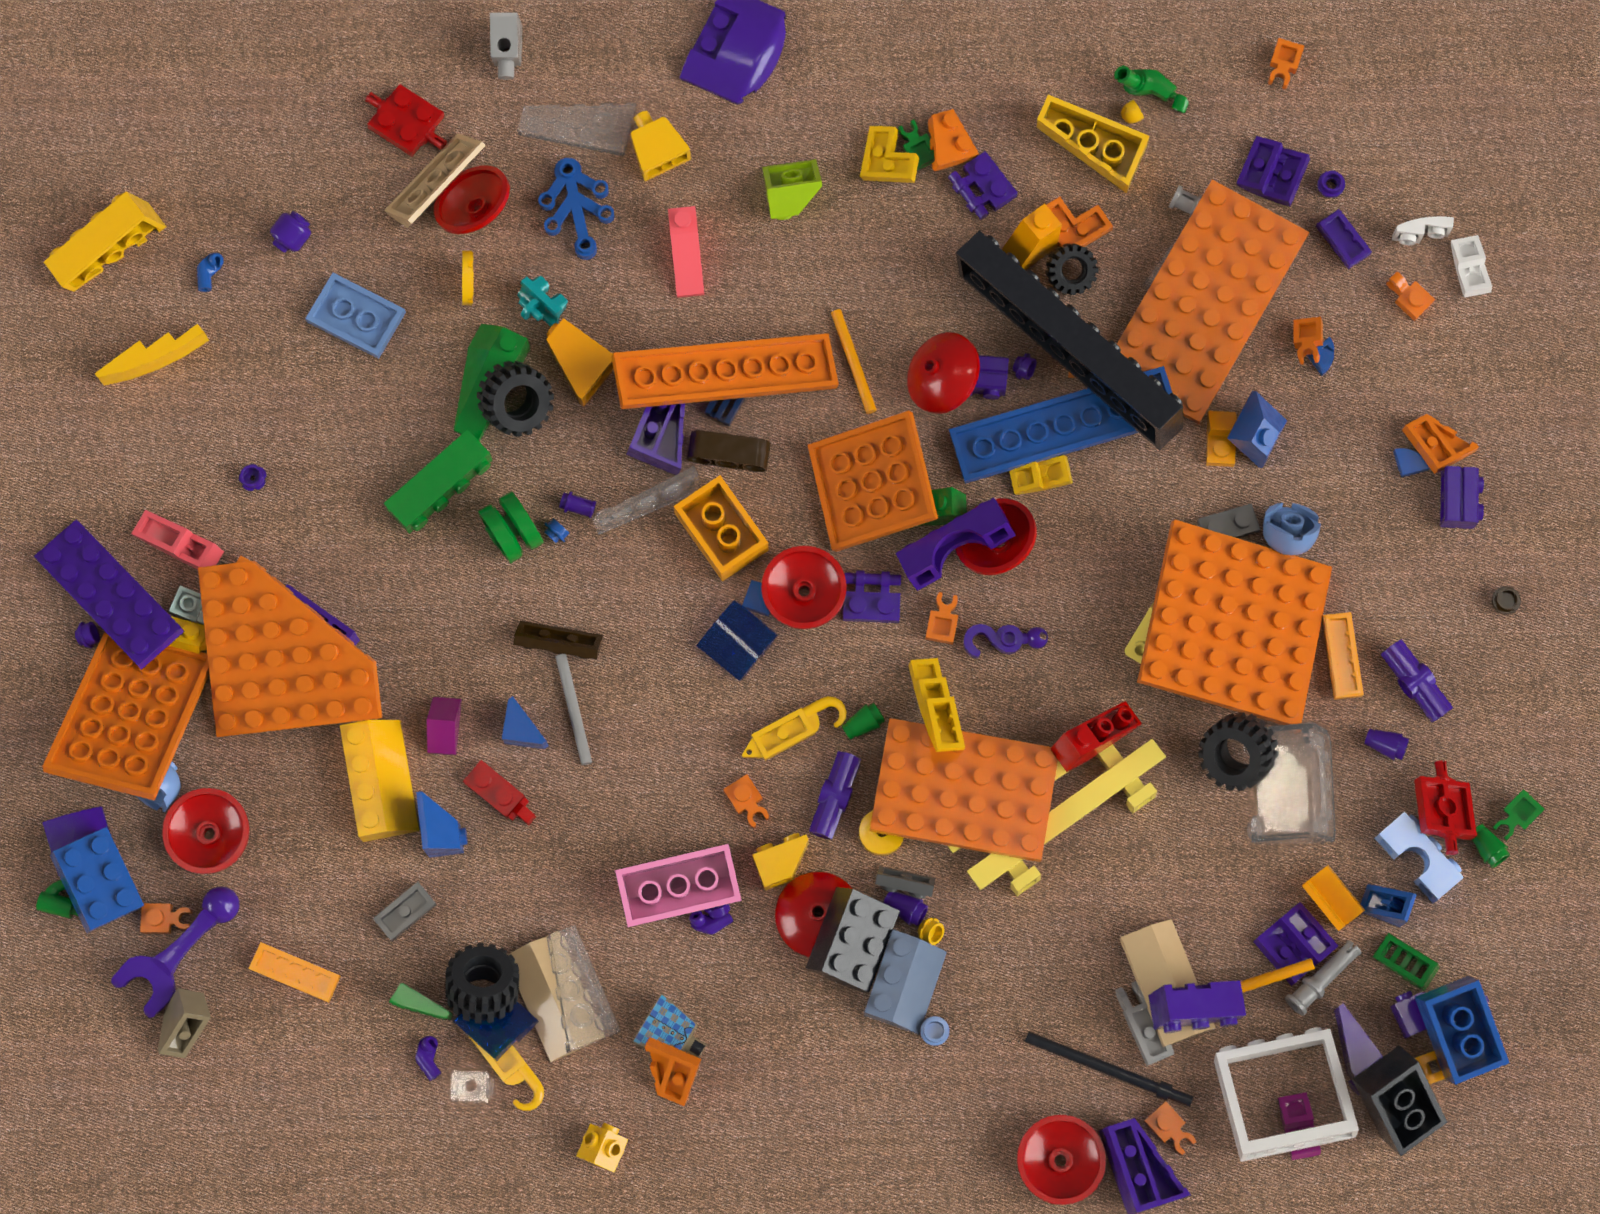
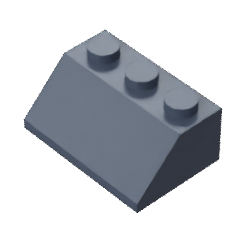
M892 930L864 1016L919 1035L947 952L922 939Z

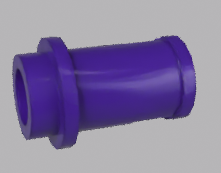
M572 491L569 493L564 492L559 508L564 509V513L570 511L592 518L597 501L575 496Z

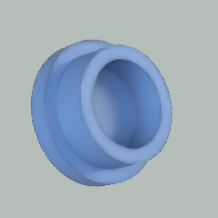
M937 1016L927 1018L920 1028L923 1041L931 1046L943 1044L948 1039L950 1032L947 1022Z

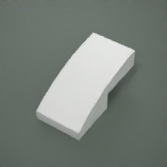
M1479 236L1451 240L1454 264L1464 298L1491 293L1492 284L1485 267L1486 256Z

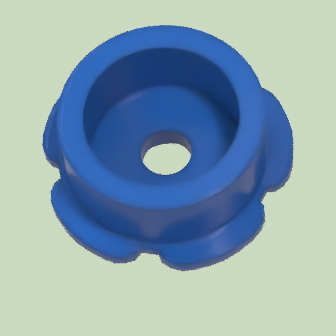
M553 518L548 524L544 523L547 527L544 531L546 535L555 543L559 540L565 542L564 539L568 536L569 532L557 520Z

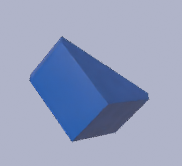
M513 696L509 698L502 734L504 744L546 749L549 745L515 698Z
M1367 884L1361 901V906L1365 909L1363 914L1401 927L1407 923L1417 895L1411 892Z

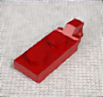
M482 760L462 781L506 819L509 818L513 821L518 816L529 826L536 818L535 814L525 807L529 803L525 795Z

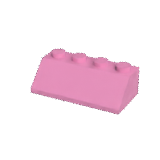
M729 844L615 870L628 927L742 901Z

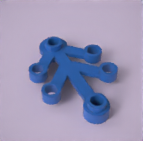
M563 158L555 165V181L547 192L540 194L538 198L539 206L545 211L553 209L555 199L565 185L568 195L555 215L545 220L544 228L548 235H558L561 231L562 223L572 211L578 237L574 244L576 255L582 260H590L596 255L597 246L595 240L588 235L583 209L597 216L600 222L604 224L611 223L615 218V214L611 206H601L579 193L577 183L591 190L593 195L599 199H603L608 195V184L603 180L595 181L583 174L581 165L577 160ZM571 167L573 170L571 173L566 174L563 172V169ZM598 186L605 187L602 193L595 191ZM545 198L552 200L548 205L543 204L542 201ZM604 211L611 213L608 218H603L601 214ZM556 223L558 226L556 229L550 230L548 225ZM584 242H588L590 244V247L588 249H582L580 247L581 244Z

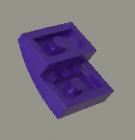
M1256 136L1236 184L1255 195L1290 207L1310 161L1309 154L1283 148L1281 142Z
M102 806L42 822L51 853L105 827L109 830Z
M1301 902L1253 941L1276 969L1312 958L1315 967L1338 947L1337 943ZM1308 972L1286 978L1285 980L1292 986Z

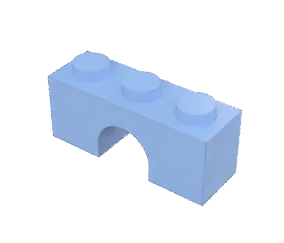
M1406 812L1402 813L1374 838L1393 860L1406 851H1413L1422 857L1424 871L1414 883L1432 903L1439 900L1464 878L1460 873L1462 871L1460 866L1452 858L1447 859L1440 851L1442 847L1432 836L1428 838L1425 834L1421 833L1418 819L1411 814L1408 816Z

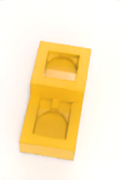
M1065 455L1038 463L1032 462L1009 471L1015 495L1053 489L1073 483L1068 459Z

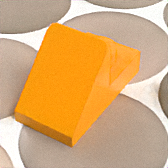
M1207 412L1206 466H1235L1236 446L1227 437L1237 420L1236 412Z

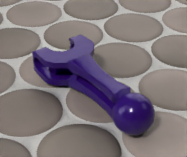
M218 886L209 890L202 901L203 910L175 942L154 957L135 956L129 958L112 977L111 984L115 988H122L136 977L148 979L153 986V994L144 1006V1014L149 1019L155 1017L168 1005L176 991L174 973L190 948L217 923L229 922L237 915L240 906L237 894L232 889L224 886Z

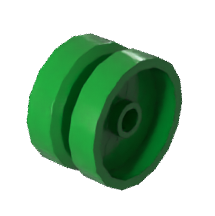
M512 491L499 498V505L505 514L503 517L496 507L491 504L477 511L486 526L485 530L490 539L510 564L523 556V551L516 539L520 538L525 547L530 550H534L544 543L533 521Z

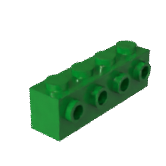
M467 429L383 504L386 510L409 534L414 530L419 531L427 524V518L435 511L439 513L449 504L448 499L455 493L460 494L465 491L470 485L469 481L477 474L480 476L490 468L491 454Z

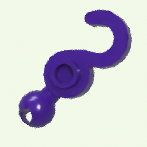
M977 624L967 630L964 635L963 645L969 656L978 659L981 652L973 645L972 640L977 635H984L999 652L1011 655L1019 651L1022 644H1028L1035 649L1044 647L1048 642V634L1041 627H1033L1027 633H1022L1014 625L1002 626L995 633L991 627ZM1045 635L1046 640L1041 639L1040 636Z

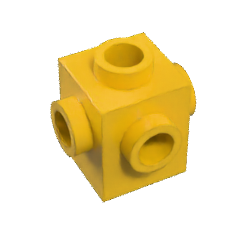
M604 1122L602 1127L590 1124L576 1157L615 1172L628 1139L617 1135L620 1129Z

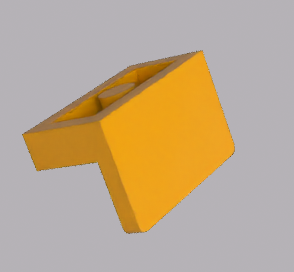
M1329 865L1302 884V887L1338 931L1365 911Z

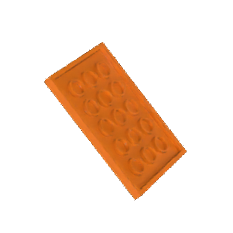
M104 632L43 763V771L52 775L155 801L208 679L207 653L200 652V654L168 646L141 670L113 639Z
M889 718L870 832L1041 862L1058 759L1050 750L1051 747L962 731L965 744L964 750L936 752L925 724Z

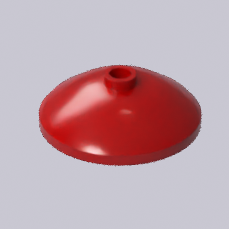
M476 166L461 172L435 201L434 216L437 223L443 230L452 234L472 233L486 227L504 209L510 193L509 181L500 169L493 166Z
M945 332L931 337L920 346L911 360L907 374L909 395L919 408L932 414H943L958 408L968 399L976 386L980 372V359L973 343L958 333Z
M1007 498L996 499L1016 536L993 549L980 543H967L957 547L956 553L964 566L977 574L997 575L1012 570L1026 559L1035 544L1037 526L1033 515L1022 503Z
M795 546L782 551L771 560L764 572L761 588L765 606L776 620L788 627L805 630L820 627L831 621L838 614L845 601L847 585L843 569L832 555L813 546ZM802 588H807L809 590V594L807 596H801L799 594V590Z
M214 788L196 789L177 799L168 810L162 828L163 843L168 855L181 868L196 874H214L233 865L243 854L250 834L249 820L243 806L230 794ZM208 830H214L215 834L211 839H206L205 837Z
M810 872L793 879L781 892L775 908L776 926L783 941L796 953L810 957L836 887L853 889L842 878L827 872ZM815 908H822L824 914L821 917H815L812 913Z
M1053 1115L1039 1120L1024 1134L1018 1147L1017 1167L1024 1185L1037 1198L1055 1205H1069L1085 1199L1098 1187L1105 1172L1106 1153L1099 1135L1089 1124L1073 1116ZM1061 1155L1065 1158L1064 1166L1060 1167L1055 1164L1056 1156Z

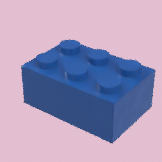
M107 827L63 846L50 854V858L86 933H90L144 906Z
M1466 976L1415 997L1445 1080L1456 1085L1510 1063L1478 979Z

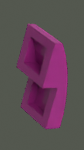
M1307 1092L1278 1098L1284 1133L1314 1127V1116ZM1318 1145L1290 1151L1289 1153L1291 1160L1318 1156L1321 1154V1148Z

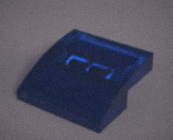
M734 600L696 646L741 681L757 660L763 657L778 637V634Z
M519 1002L514 1004L513 1010L510 1013L505 1012L504 1018L499 1020L496 1017L494 1022L487 1023V1020H481V1024L475 1023L474 1019H470L468 1022L463 1020L462 1014L454 1020V1023L496 1062L515 1041L519 1043L539 1022Z

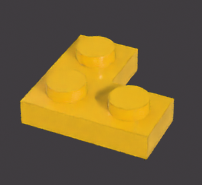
M869 127L860 173L863 181L915 183L919 156L916 153L895 152L899 132L896 127Z

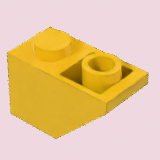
M799 833L789 835L783 839L784 843L774 847L772 843L765 844L756 849L757 853L752 854L765 891L793 880L809 844L807 835L800 836Z

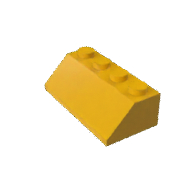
M365 720L340 725L358 837L363 842L420 831L401 721Z

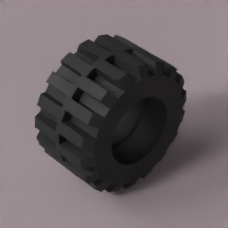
M506 361L504 362V367L499 364L493 366L495 370L493 373L487 371L485 374L487 377L486 381H480L479 384L482 392H477V398L482 401L478 403L479 410L483 412L482 416L498 430L507 435L513 434L516 437H520L522 432L526 435L532 434L533 428L537 430L542 428L543 426L540 423L543 420L548 421L550 417L547 415V412L553 411L554 406L550 403V400H554V394L549 391L552 387L545 380L546 378L529 365L519 361H515V363ZM525 385L526 399L523 405L515 411L506 412L504 402L508 392L516 386Z
M1239 712L1236 715L1232 713L1219 720L1205 732L1204 738L1199 744L1203 749L1198 752L1199 758L1204 760L1200 765L1202 770H1208L1209 773L1206 776L1209 779L1214 778L1217 780L1215 783L1217 786L1221 787L1225 784L1226 790L1232 791L1237 788L1238 791H1243L1247 787L1255 786L1274 768L1276 764L1274 760L1278 758V751L1274 750V748L1278 746L1277 739L1272 740L1271 738L1274 734L1272 729L1267 730L1264 727L1267 724L1265 721H1256L1257 716L1253 714L1246 717L1244 712ZM1228 739L1237 740L1246 747L1250 756L1249 764L1240 763L1230 755L1227 747Z
M477 943V947L469 945L465 947L464 952L461 950L457 951L455 958H451L448 962V967H446L445 994L447 1004L450 1008H453V1012L457 1016L462 1014L463 1020L468 1022L470 1019H474L475 1023L481 1024V1020H487V1023L494 1022L496 1017L499 1020L504 1018L505 1012L510 1013L518 1000L519 967L515 963V958L511 954L507 955V950L503 948L496 949V945L489 944V947L483 946V943ZM484 979L495 984L488 987H477L470 983L475 980Z

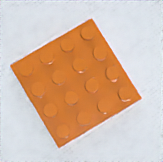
M908 410L808 444L832 551L838 552L938 519L913 412Z

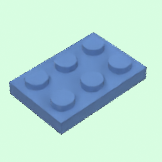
M332 273L305 319L307 323L379 359L406 311L404 308Z

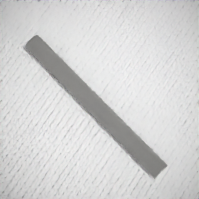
M560 654L555 656L580 762L581 765H588L592 763L567 655Z

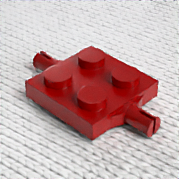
M399 84L394 92L385 100L373 92L367 95L365 102L377 108L376 114L367 123L368 129L413 157L418 149L427 144V142L439 148V150L446 146L447 140L435 134L436 127L444 118V112L403 85Z
M1439 760L1434 762L1436 777L1419 776L1414 780L1420 830L1422 834L1436 835L1444 838L1446 854L1456 855L1459 853L1456 838L1472 840L1477 836L1470 783L1450 778L1447 773V762Z

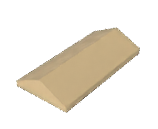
M457 133L384 211L403 226L409 228L480 153L485 144L482 141Z
M1172 919L1147 926L1119 938L1136 982L1148 1006L1147 1009L1151 1019L1149 994L1163 985L1172 984V988L1185 987L1184 984L1195 983V986H1198ZM1210 1023V1028L1202 1030H1192V1026L1181 1027L1182 1031L1165 1034L1164 1029H1158L1156 1032L1162 1046L1165 1047L1216 1027L1214 1023Z
M558 932L532 941L510 953L515 958V963L519 967V991L551 1063L604 1039Z

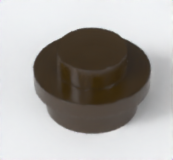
M1500 587L1492 596V605L1501 614H1512L1520 607V595L1512 587Z

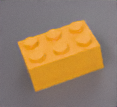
M721 475L673 506L676 517L722 582L769 551L768 541Z

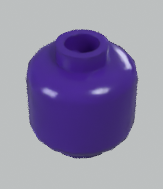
M292 211L291 214L287 212L282 213L270 229V234L275 239L272 244L284 253L288 249L298 252L311 236L310 222L295 211Z

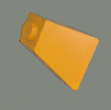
M1044 203L1022 219L1002 250L1006 254L1008 252L1012 253L1019 260V265L1026 270L1057 248L1062 224Z
M563 318L559 324L555 323L547 332L546 336L548 338L546 340L552 355L579 404L584 407L614 370L612 363L613 354Z

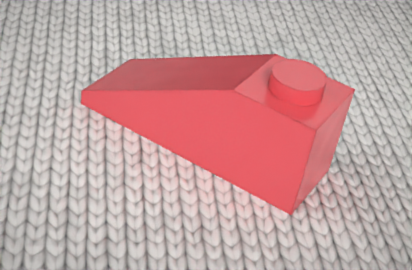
M695 206L668 209L677 298L704 295Z

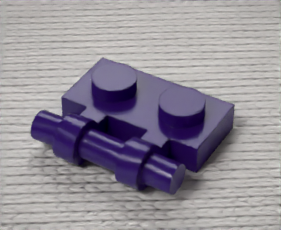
M986 151L963 166V171L967 177L961 178L957 171L952 172L948 176V179L953 184V190L957 194L962 195L968 203L967 208L971 213H975L980 220L989 214L984 207L988 203L994 211H997L1018 195V192ZM975 185L982 195L976 197L970 187Z
M856 570V573H845L846 584H856L855 592L846 591L843 621L899 623L901 593H889V586H901V575L890 574V571H882L881 574L865 573V570ZM864 584L881 585V593L864 592Z

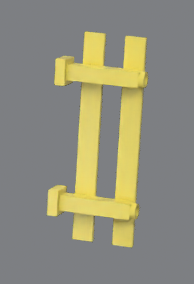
M1153 739L1149 740L1126 758L1121 756L1113 744L1096 756L1107 771L1049 812L1044 845L1120 790H1123L1128 796L1126 806L1132 814L1156 798L1157 790L1151 782L1144 786L1138 778L1166 758ZM1059 761L1057 763L1055 781L1067 773ZM948 846L952 853L960 849L959 847ZM992 853L967 870L968 875L980 891L1007 872L1013 880L1010 888L1017 897L1041 879V874L1037 868L1032 866L1028 869L1023 862L1024 859Z

